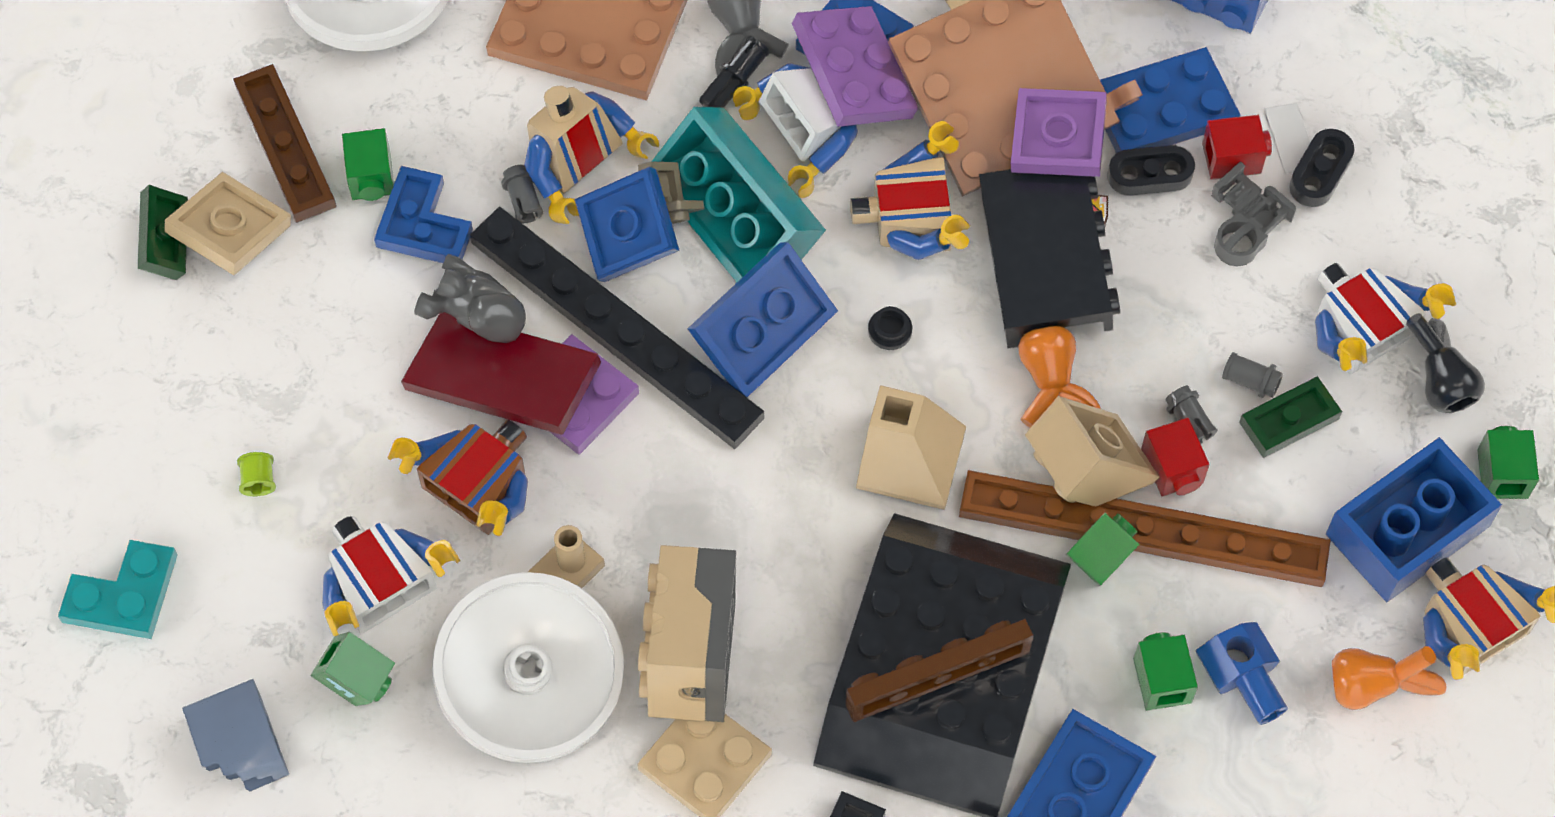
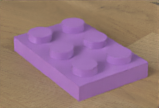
M872 6L797 12L792 21V26L837 127L906 120L914 117L919 108L892 53Z

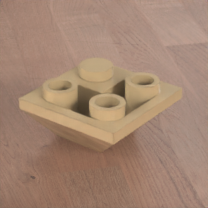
M880 385L868 427L856 489L945 510L966 426L924 395Z

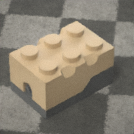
M661 545L659 563H650L648 592H650L649 602H645L643 631L646 632L644 642H640L638 671H641L639 698H647L648 717L724 722L736 605V550Z

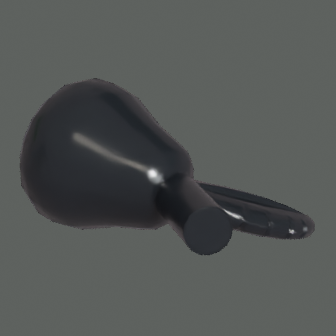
M1420 313L1411 316L1407 320L1406 325L1429 354L1425 360V395L1429 404L1438 412L1454 413L1464 410L1479 401L1485 389L1484 378L1479 370L1468 362L1456 348L1451 347L1445 323L1435 318H1431L1427 322Z

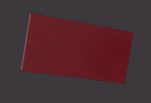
M444 312L439 313L401 383L404 389L410 392L563 435L597 372L601 360L598 353L525 333H520L516 340L509 343L489 341L459 324L455 317Z

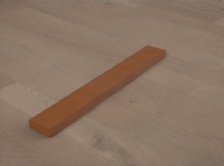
M971 470L967 472L959 517L1079 540L1104 513L1111 518L1119 513L1138 531L1133 537L1140 544L1134 550L1136 552L1317 587H1323L1325 583L1330 539L1117 498L1096 507L1077 501L1071 503L1063 499L1056 492L1054 486Z

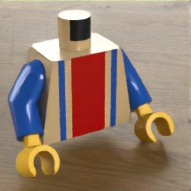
M554 86L544 94L546 106L530 118L527 124L529 144L524 165L543 198L548 197L551 201L548 210L550 218L557 223L569 224V220L564 214L565 206L573 216H579L574 198H564L561 193H566L623 144L622 136L627 138L628 151L632 155L648 159V157L640 150L642 140L645 139L650 145L657 148L660 145L659 140L653 134L637 131L633 127L635 121L614 100L593 91L584 94L575 87Z
M945 121L936 122L929 130V141L924 140L883 170L878 171L875 174L873 197L850 198L852 224L877 222L880 245L891 247L916 260L924 259L942 251H951V244L957 249L966 248L969 244V238L961 231L968 230L970 224L960 215H951L944 157H938L940 150L945 154H951L958 149L959 141L953 136L945 138V136L954 131V128Z
M1448 557L1439 560L1425 573L1438 590L1431 597L1424 610L1425 646L1432 648L1436 658L1446 666L1451 667V675L1456 680L1462 679L1472 669L1475 672H1479L1480 664L1530 634L1541 617L1538 612L1545 611L1547 620L1555 623V586L1545 590L1501 572H1494L1487 565H1480L1462 576Z

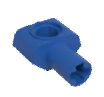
M1257 622L1236 625L1217 634L1195 650L1219 694H1224L1238 688L1259 725L1277 719L1288 710L1287 705L1268 675V672L1272 671L1280 660ZM1239 650L1247 656L1248 661L1237 662L1228 655L1227 651Z

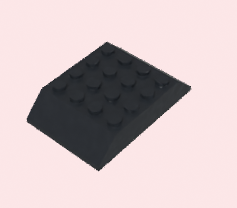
M894 513L882 536L834 684L813 766L981 817H998L1071 564ZM1026 619L1033 633V640L1028 654L853 723L846 707L847 689L851 688L852 683L858 678L870 673H878L879 676L896 670L897 665L905 659L916 655H921L923 659L939 653L944 645L953 640L966 638L967 641L978 638L985 635L984 632L996 623L1010 621L1013 624Z

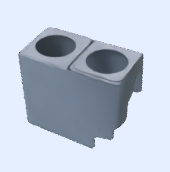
M254 679L182 707L201 766L206 767L208 771L220 768L223 775L229 780L241 778L245 789L248 791H253L289 775Z

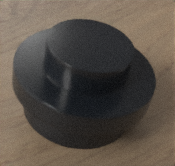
M884 307L875 312L869 320L868 335L871 341L879 348L896 350L905 346L911 339L913 330L911 319L903 310L897 307Z

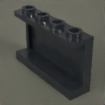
M1011 169L979 174L981 196L1007 348L1018 347L1020 339L1024 334L1045 327H1071L1103 322L1104 332L1113 330V315L1120 314V304L1117 288L1108 289L1106 276L1113 275L1109 249L1101 250L1099 237L1106 236L1102 210L1093 211L1091 199L1098 198L1096 177L1011 172Z

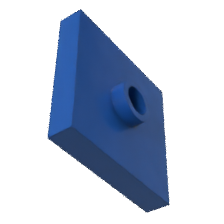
M647 167L575 199L598 281L607 282L680 251L657 170L652 167Z

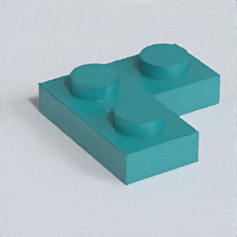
M129 540L117 581L71 574L58 614L60 621L65 624L152 639L178 556L175 548Z

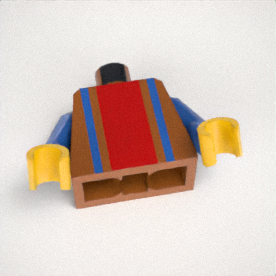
M506 420L493 436L478 425L470 424L462 431L455 430L420 442H414L404 437L394 440L387 458L389 460L394 458L402 459L399 471L403 474H409L414 465H419L417 473L421 488L487 535L493 531L494 535L501 536L505 525L525 510L528 479L525 475L523 458L515 451L526 440L527 435L516 423Z

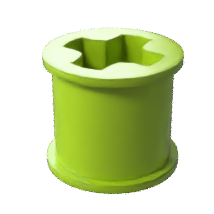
M250 452L241 455L237 459V465L240 467L241 484L239 492L241 494L257 497L268 495L275 491L276 484L273 482L272 472L274 457L271 454Z

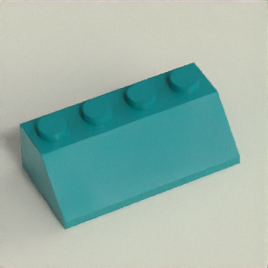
M693 107L651 161L678 162L683 200L703 201L704 210L689 213L690 220L687 222L736 282L780 242H789L802 260L826 231L725 108Z

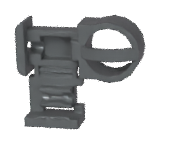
M1239 162L1214 185L1211 195L1219 203L1224 200L1234 208L1231 212L1234 216L1222 223L1218 229L1214 249L1222 262L1236 267L1252 262L1256 255L1265 247L1268 239L1267 234L1285 218L1292 222L1296 211L1295 204L1272 186L1265 187L1264 193L1261 194L1262 189L1243 174L1245 165L1242 162ZM1236 182L1237 184L1224 196L1223 193ZM1277 202L1281 205L1280 208L1276 206ZM1228 233H1234L1224 244L1222 238ZM1244 236H1247L1252 242V248L1248 251L1236 252L1232 250Z

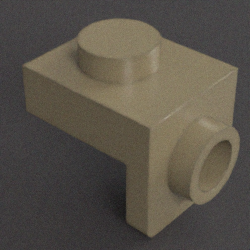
M647 162L638 165V171L647 167L657 170L672 224L689 221V213L704 210L703 201L683 200L678 162Z

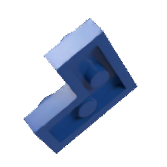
M401 166L374 241L376 248L443 263L448 254L463 260L470 240V234L473 231L472 222L434 213L444 186L443 175Z

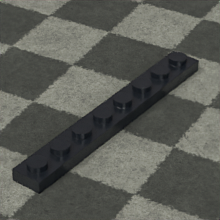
M499 206L470 234L471 244L733 449H736L764 420V410Z

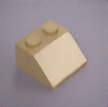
M1058 396L1025 434L1035 450L1033 453L1035 459L1048 470L1055 481L1054 488L1063 499L1071 503L1077 501L1096 507L1151 485L1159 478V475L1118 414Z

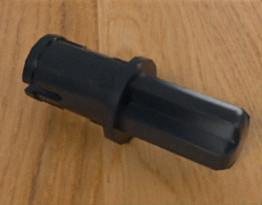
M748 36L730 61L720 65L721 72L700 97V104L703 107L724 108L733 98L737 88L749 85L748 78L770 54L768 48L759 40L755 44V37Z

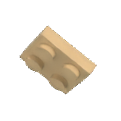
M221 172L165 219V232L232 275L237 274L291 226L290 213L224 172Z
M726 714L724 722L675 719L637 765L641 773L699 817H721L771 757L772 748Z

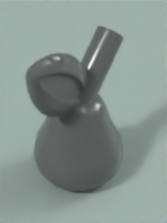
M707 0L713 15L730 33L717 51L715 58L717 76L721 72L720 65L730 61L748 36L755 37V44L759 40L768 48L771 54L782 59L789 44L758 28L760 25L761 0Z

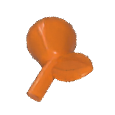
M1061 326L1045 327L1027 332L1020 339L1018 350L1021 362L1040 389V392L1020 419L1026 426L1031 428L1058 396L1101 409L1098 401L1090 392L1081 386L1070 383L1072 365L1076 355V341L1070 330Z
M1428 646L1422 647L1397 663L1393 658L1373 654L1359 648L1343 649L1332 660L1336 701L1342 707L1349 710L1366 708L1377 700L1395 693L1399 687L1407 692L1419 695L1445 694L1447 685L1440 675L1425 670V668L1436 662V654Z

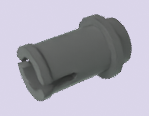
M515 165L506 169L503 172L504 178L501 181V185L509 193L515 211V218L521 223H530L536 220L533 212H535L537 218L542 217L543 210L540 207L535 192L534 182L527 173L525 165Z
M1232 352L1225 365L1222 378L1259 392L1258 397L1264 398L1265 395L1273 398L1279 388L1283 373L1277 371V366L1274 364L1267 367Z
M1186 385L1178 388L1166 397L1165 400L1168 404L1166 410L1169 414H1175L1178 420L1188 417L1200 444H1202L1203 440L1201 438L1203 436L1206 440H1209L1218 430L1213 426L1197 399L1200 395L1196 390L1191 391L1189 386Z

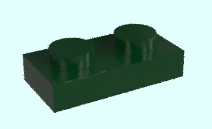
M148 185L140 192L137 269L178 280L186 274L187 246L165 232V219L188 201L187 196L152 185Z
M1316 376L1242 414L1239 423L1261 456L1265 458L1339 420L1343 411L1319 377Z

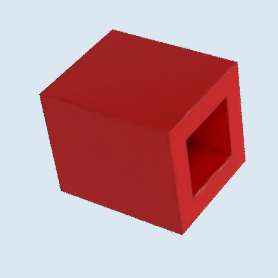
M1259 115L1208 120L1202 145L1210 180L1223 178L1239 162L1245 165L1243 172L1245 175L1262 173L1266 157L1271 156L1272 141L1269 131H1263Z
M1187 417L1146 431L1141 450L1159 475L1155 484L1161 497L1175 492L1177 495L1182 496L1200 488L1204 483L1210 464L1189 418Z

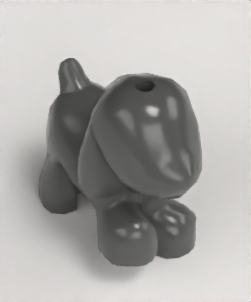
M448 254L442 265L445 272L439 287L434 290L432 296L421 292L414 314L424 319H431L439 313L445 312L455 317L459 324L489 341L509 343L516 340L526 322L523 304L490 274L475 270L461 258Z

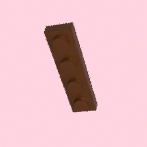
M271 64L234 78L235 88L295 222L303 221L336 208L334 196L274 65Z
M1026 619L1013 624L1010 621L996 623L984 632L985 635L970 641H967L966 638H959L947 643L941 648L939 653L923 659L921 655H916L905 659L897 665L896 670L879 676L878 673H870L858 678L852 683V687L847 689L846 707L853 723L1028 654L1033 640V633Z

